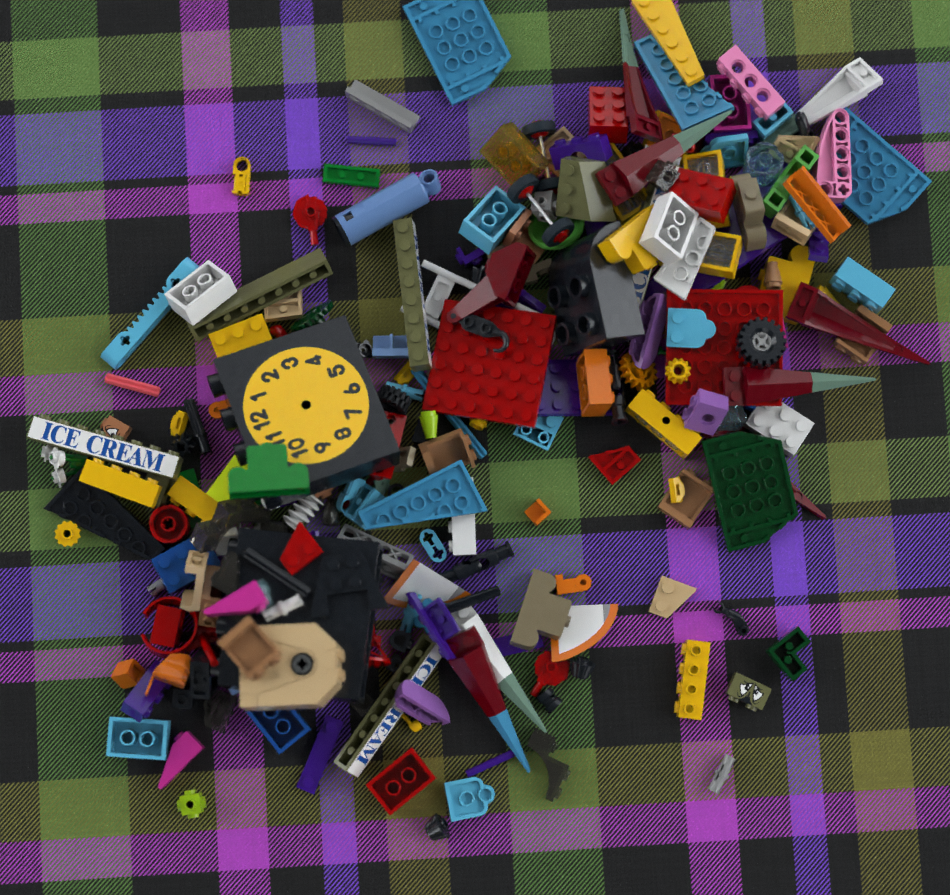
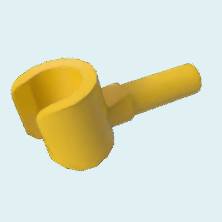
M404 713L402 714L401 718L406 721L413 732H418L423 728L417 719L412 722Z

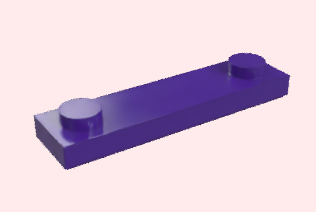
M326 714L297 783V788L313 795L315 794L344 721Z

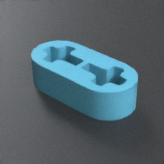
M423 530L420 533L419 539L433 562H443L447 557L443 544L433 530ZM425 533L433 534L431 538L434 543L433 545H430L428 541H423ZM436 546L438 551L442 550L444 552L441 554V559L433 557L435 554L433 547Z

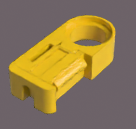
M238 157L233 163V176L235 177L234 191L232 193L235 196H248L250 193L251 164L247 158ZM241 161L248 164L247 169L244 171L237 169V164Z

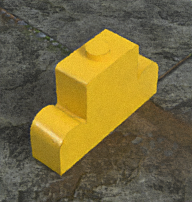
M654 204L642 209L597 245L609 263L616 264L624 260L633 275L646 269L650 270L657 265L656 261L659 259L639 244Z
M802 245L792 248L788 255V260L769 256L766 260V263L771 261L778 263L783 282L780 289L783 290V320L793 325L797 323L785 318L800 282L809 285L815 261L808 260V247ZM766 263L764 269H760L758 280H761L759 284V289L766 290V287L763 285Z

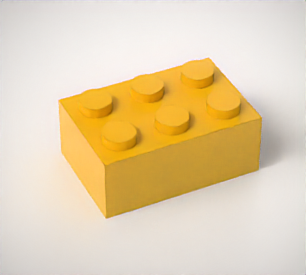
M262 313L208 334L217 358L273 339Z

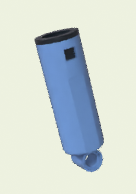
M427 169L420 174L419 178L415 173H411L331 217L346 247L348 248L393 223V220H398L426 205L429 202V196L436 195L441 190V183L437 172Z

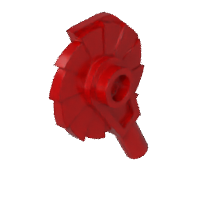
M309 194L296 201L292 215L299 227L308 229L310 232L311 246L319 245L318 227L322 226L325 219H327L328 209L324 201L315 196L309 197Z
M544 651V653L539 655L534 664L535 674L538 676L537 683L529 694L536 698L543 686H556L568 677L570 667L567 659L552 662L551 651Z

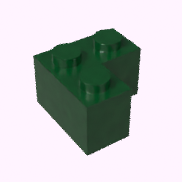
M796 626L765 650V652L789 681H794L808 670L796 653L811 641L799 626Z

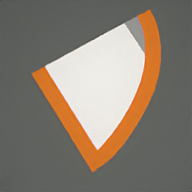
M413 559L384 598L391 605L406 608L408 604L406 594L408 592H415L417 596L418 594L422 595L421 603L427 598L434 601L438 597H441L444 603H449L471 594Z
M618 604L571 606L568 616H571L568 628L564 627L559 640L551 639L552 662L572 658L600 641L609 631L616 618Z

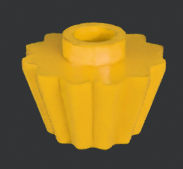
M674 358L673 361H668V365L665 366V375L668 376V380L672 381L673 384L677 382L682 384L691 375V367L682 358ZM679 367L681 374H675L674 369Z
M63 521L62 524H58V529L55 530V539L58 540V544H62L64 547H72L73 544L78 543V539L81 537L79 534L81 530L77 524H73L72 521ZM67 530L71 533L69 537H65Z

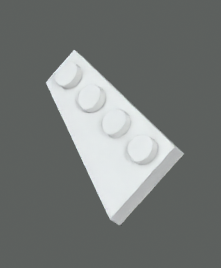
M699 217L682 259L667 266L663 264L653 279L686 301L716 231V227Z

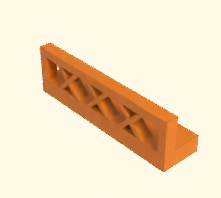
M804 166L791 174L783 182L782 185L830 244L851 227L849 221Z

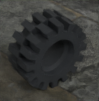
M384 384L377 393L384 411L405 415L412 403V400L405 392H401L399 388L395 389L394 386L391 387Z

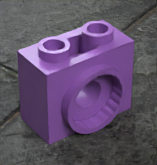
M699 388L696 395H692L688 408H685L682 413L684 428L713 436L729 411L728 397Z

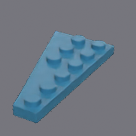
M459 460L358 512V515L366 530L488 512L464 463L462 460Z

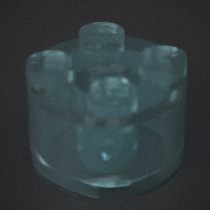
M756 143L755 146L750 147L747 151L743 164V174L750 173L751 178L756 177L760 187H771L780 176L784 164V155L772 143Z

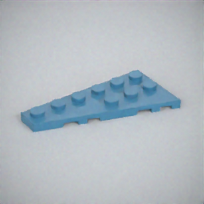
M652 35L634 42L635 49L681 131H685L729 110H735L734 105L724 100L722 95L710 88L704 80L688 87Z

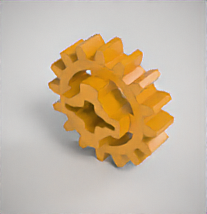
M629 352L623 355L619 361V364L622 366L618 370L623 372L620 376L626 378L624 383L627 384L629 382L630 388L636 386L637 391L642 388L646 390L655 384L654 381L658 378L655 376L658 370L653 368L656 365L655 363H652L646 369L638 368L634 365L635 363Z

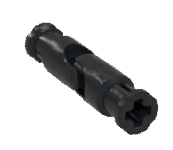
M608 350L607 355H610L611 359L609 373H612L613 377L611 392H614L615 395L622 392V395L615 396V401L610 407L613 417L611 424L623 426L628 423V418L625 414L627 407L623 383H621L622 377L620 376L622 371L618 370L620 367V352Z
M506 541L500 547L488 549L470 558L468 561L455 564L451 569L442 573L438 572V574L452 583L457 580L460 582L469 578L474 573H479L500 564L501 560L515 556L509 542ZM480 558L487 559V562L484 566H482V564L480 563Z

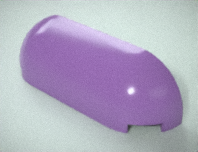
M654 293L646 301L642 302L639 310L645 334L632 339L629 346V354L635 363L634 365L641 369L650 367L654 362L666 322V296L661 293Z
M405 680L398 686L395 692L397 708L426 725H431V722H442V725L450 723L449 713L439 697L411 680Z

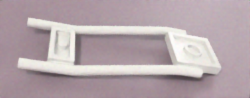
M423 260L421 267L438 274L425 301L427 324L439 329L440 321L438 319L443 310L444 301L448 299L455 282L471 290L477 284L427 260ZM518 302L516 307L513 308L516 310L540 313ZM554 332V337H553L552 345H553V343H554V341H555V339H556L555 332Z

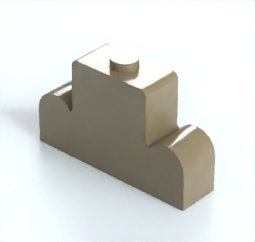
M750 173L730 176L729 179H733L737 191L732 203L745 250L748 252L764 249L767 242L766 228L763 224L765 207L757 178H751Z
M537 569L533 570L509 645L524 650H532L538 643L539 635L559 640L564 627L568 628L571 616H568L572 602L552 594L556 587V579L553 575Z

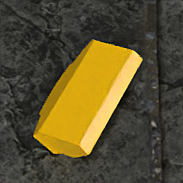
M409 360L393 378L398 384H407L414 378L411 373Z
M178 410L173 416L170 424L172 436H175L176 433L181 436L185 431L188 421L187 413Z
M679 476L668 478L671 503H681L685 496L684 483Z

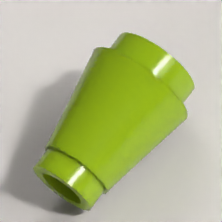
M436 410L420 412L421 417L419 419L425 439L436 438L438 423Z

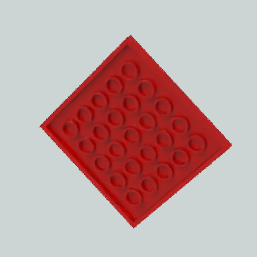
M666 289V334L668 308L702 310L706 314L707 319L711 320L716 326L714 336L706 339L704 345L700 348L666 347V366L668 361H673L674 358H682L691 367V375L682 384L678 382L673 384L672 381L668 380V376L665 375L666 405H690L692 395H696L699 388L723 395L722 368L750 367L751 365L750 363L745 365L743 363L745 359L743 357L739 359V351L736 352L735 350L737 346L735 339L738 337L737 334L741 328L751 319L753 321L755 318L760 317V320H762L763 317H766L768 322L772 319L776 321L774 323L775 326L780 324L782 327L780 331H783V290L690 289L686 301ZM783 355L769 368L783 370ZM679 367L674 369L675 374H681ZM782 398L744 406H782Z
M445 299L422 410H436V413L535 429L557 316L495 306L477 314L476 316L493 322L509 336V347L504 352L496 353L493 352V349L501 348L504 343L503 340L499 337L484 338L464 330L461 323L458 325L450 323L447 320V313L460 301Z

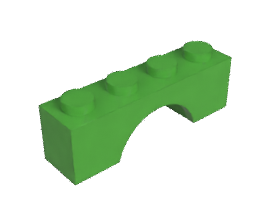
M803 145L797 151L763 197L764 215L769 219H772L789 199L790 193L782 185L783 182L802 166L809 171L819 158V155L808 146Z

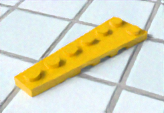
M631 0L633 7L685 84L690 87L705 79L704 72L672 0Z

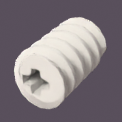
M314 495L307 496L305 499H299L300 505L294 503L295 511L288 509L290 517L283 515L285 522L294 530L300 521L310 522L307 516H315L312 510H320L317 504L324 505Z

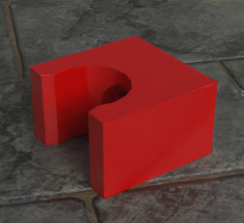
M158 604L150 643L179 648L187 611Z

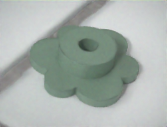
M374 480V488L384 495L390 487V480Z

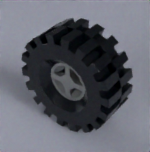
M760 317L755 318L753 321L751 319L738 332V337L735 339V344H737L735 350L736 352L739 351V359L742 357L745 359L743 361L745 365L750 363L751 368H755V366H758V369L769 368L782 357L786 350L785 344L787 339H784L786 334L785 331H780L782 328L780 324L778 326L774 325L776 321L773 319L770 322L767 321L768 318L763 317L762 320H760Z

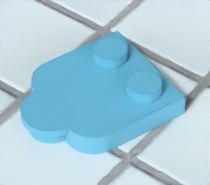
M748 134L716 137L711 140L708 146L703 147L700 153L721 149L725 169L745 166L748 163Z
M668 308L666 347L696 349L703 346L706 339L714 336L716 326L711 320L707 319L706 314L702 310Z
M469 777L443 783L451 822L484 815L487 812L488 804L495 797L494 789L489 785H484L483 781L478 777Z

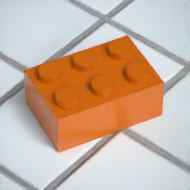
M607 348L584 349L576 361L581 417L604 416L615 401V394L611 392L613 377L612 373H609L611 359L610 355H607Z

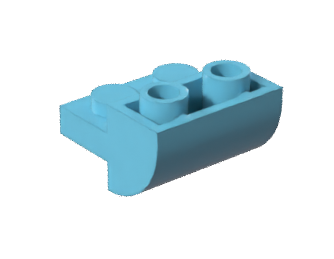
M538 417L535 429L517 426L513 435L548 451L564 417Z

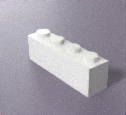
M475 514L452 517V521H448V533H452V540H449V552H453V556H475Z

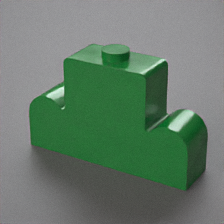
M266 442L261 445L248 446L246 449L248 469L234 467L228 473L230 499L310 494L308 468L303 463H294L291 467H288L286 444Z

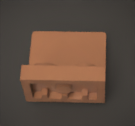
M526 208L509 230L502 245L507 247L515 242L528 245L537 255L533 263L534 265L546 249L536 246L529 237L528 227L532 222L530 220L532 211Z

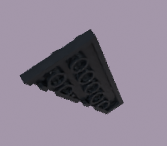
M83 467L43 508L150 561L160 555L166 548L162 542L153 537L151 531L112 493L78 481Z

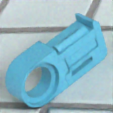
M358 478L347 482L343 493L340 492L336 502V507L342 513L346 512L348 507L343 509V503L349 500L351 504L366 481Z

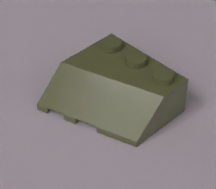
M575 156L561 158L555 216L591 222L617 221L616 214L613 211V203L595 176L597 172L606 167L605 161Z

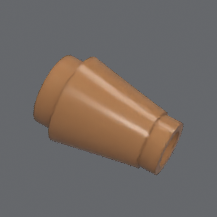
M775 261L767 262L763 285L766 287V290H780L783 282L778 263Z

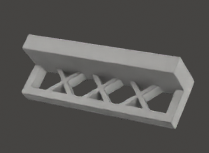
M356 79L351 87L347 86L345 90L348 99L410 134L420 119L419 115Z
M346 523L337 538L379 542L382 548L389 552V554H383L381 573L394 580H398L414 558V555ZM345 531L353 534L354 537L349 538L345 536ZM397 557L405 558L408 561L405 564L401 561H398Z

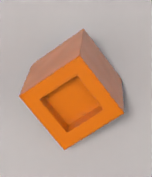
M538 498L524 513L537 527L551 514V511Z
M133 658L118 662L111 678L122 689L136 686L146 670Z

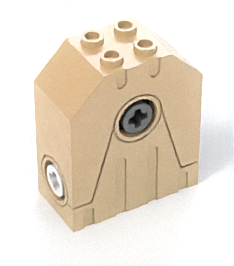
M316 623L258 625L282 655L279 657L280 661L273 667L269 666L264 670L265 674L257 681L255 679L250 681L239 668L240 708L245 711L323 708L342 688V682H345V670H342L341 662H345L344 650Z

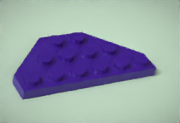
M577 359L549 360L538 417L581 416L576 371ZM609 409L604 416H612V411Z

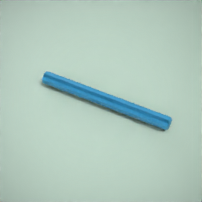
M411 369L413 376L426 391L428 376L424 371L413 372ZM444 414L456 430L461 428L464 434L468 433L472 443L468 446L474 450L476 456L479 459L485 457L487 451L461 418Z

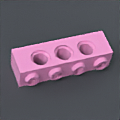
M734 45L718 58L716 63L718 71L729 78L731 86L742 93L743 100L755 108L754 112L759 118H763L766 121L783 107L785 100L737 45ZM737 66L742 72L735 73L732 67ZM745 81H751L754 86L747 87ZM758 95H763V96H765L766 101H764V102L759 101L758 98H757V96H758Z

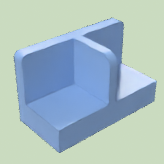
M406 335L373 336V359H409Z

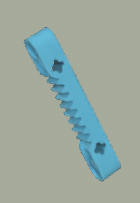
M189 257L185 258L167 278V287H162L164 293H157L159 299L152 298L154 305L147 304L149 310H142L144 316H137L139 322L132 321L134 327H127L128 331L119 333L106 347L100 357L115 370L121 367L170 311L171 306L164 294L174 287V282L179 283L200 266ZM125 339L129 340L130 344L127 345L123 341Z

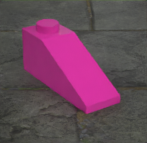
M254 580L203 610L207 617L253 614L254 612L258 614L267 608L266 605L270 603L258 582Z
M181 731L174 738L176 742L171 747L158 785L160 790L164 789L205 748L190 731L185 733Z

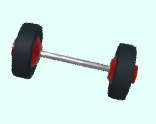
M537 120L522 127V135L525 140L539 139L547 178L539 181L540 185L535 192L553 190L557 195L559 177H550L543 138L556 133V126L552 120Z
M526 174L511 185L507 191V196L514 204L521 203L529 198L550 224L542 235L543 242L548 247L557 246L571 235L575 225L568 217L561 218L554 223L550 220L531 196L539 187V180L534 174Z

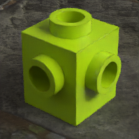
M196 789L184 791V795L179 796L180 800H177L178 812H181L182 816L187 815L188 819L199 817V813L204 812V808H206L205 796H202V792L196 793ZM188 801L194 803L193 808L188 807Z

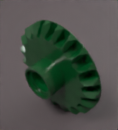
M327 300L310 309L291 326L292 332L326 322L323 317L331 311L334 306L333 302Z

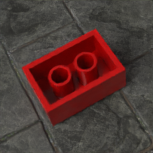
M589 86L588 135L597 132L600 135L607 133L609 143L627 144L628 119L626 118L624 87Z
M684 168L678 169L669 192H674L699 213L698 218L701 217L704 220L724 224L737 192L733 179Z
M411 747L369 781L366 786L387 813L392 815L434 781L436 776L414 748Z

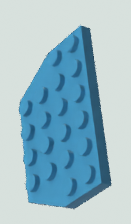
M414 0L403 6V10L451 106H455L486 91L511 59V55L483 0Z
M846 107L844 110L849 114L852 193L842 204L862 222L870 225L906 211L932 181ZM836 135V138L842 141L841 137ZM836 153L837 157L842 159V156ZM837 171V174L843 177L842 173Z

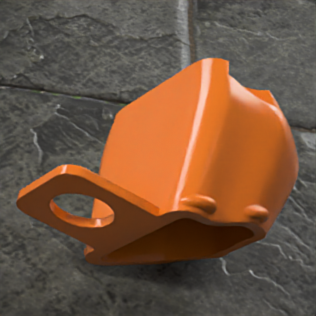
M175 653L170 654L153 671L145 696H148L154 679L184 689L190 675L191 656Z

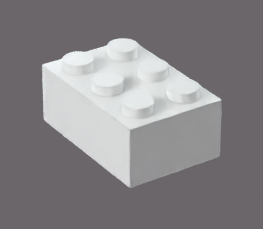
M672 191L656 198L639 244L666 266L681 260L699 213Z
M208 260L164 295L172 310L194 326L235 294L237 289L230 275Z
M782 402V406H756L743 427L753 434L780 439L784 454L791 458L795 455L815 423Z

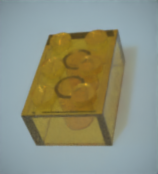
M513 122L501 125L480 150V153L510 186L526 174L531 173L538 177L550 163Z

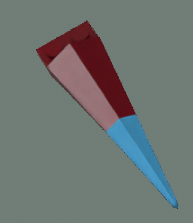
M473 625L446 640L456 656L455 659L448 662L525 770L530 773L531 768L507 711L484 641Z

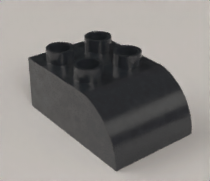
M620 221L610 223L577 240L572 245L561 249L552 260L548 274L549 289L547 299L557 316L555 336L558 344L562 346L564 357L581 355L584 349L607 348L609 350L645 334L631 271L624 260L616 264L609 263L597 246L621 227Z

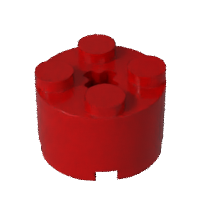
M164 505L155 509L149 519V527L153 537L168 545L182 542L190 532L191 526L187 513L175 505ZM172 522L173 528H168L166 523Z

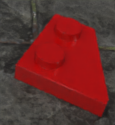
M630 446L593 454L588 457L611 485L615 484L641 461Z
M301 521L295 528L280 558V561L292 576L324 553Z

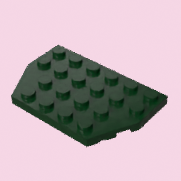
M735 431L701 440L728 552L766 543L779 529L781 530L787 522L798 515L783 445L780 439Z

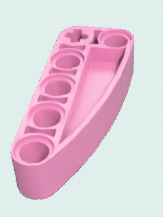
M842 108L836 109L828 117L815 150L819 158L812 166V177L832 202L837 204L844 202L852 193L849 114ZM835 117H838L841 123L836 121ZM836 135L840 136L842 141L838 140ZM836 153H839L842 159L838 158ZM837 171L841 172L843 177H840Z

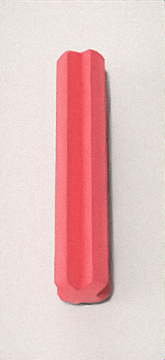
M107 373L105 376L106 384L154 397H159L161 388L155 385Z

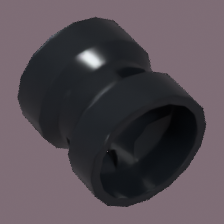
M551 687L547 688L536 698L539 704L545 706L548 714L563 702L560 697L554 695V690Z

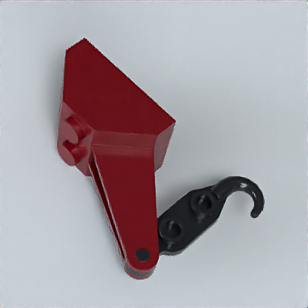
M515 242L492 253L491 258L485 264L486 276L447 313V320L453 325L461 323L464 330L481 337L501 338L504 342L503 346L499 349H493V352H504L510 343L507 333L500 330L490 320L476 315L501 302L515 308L537 255L528 245Z

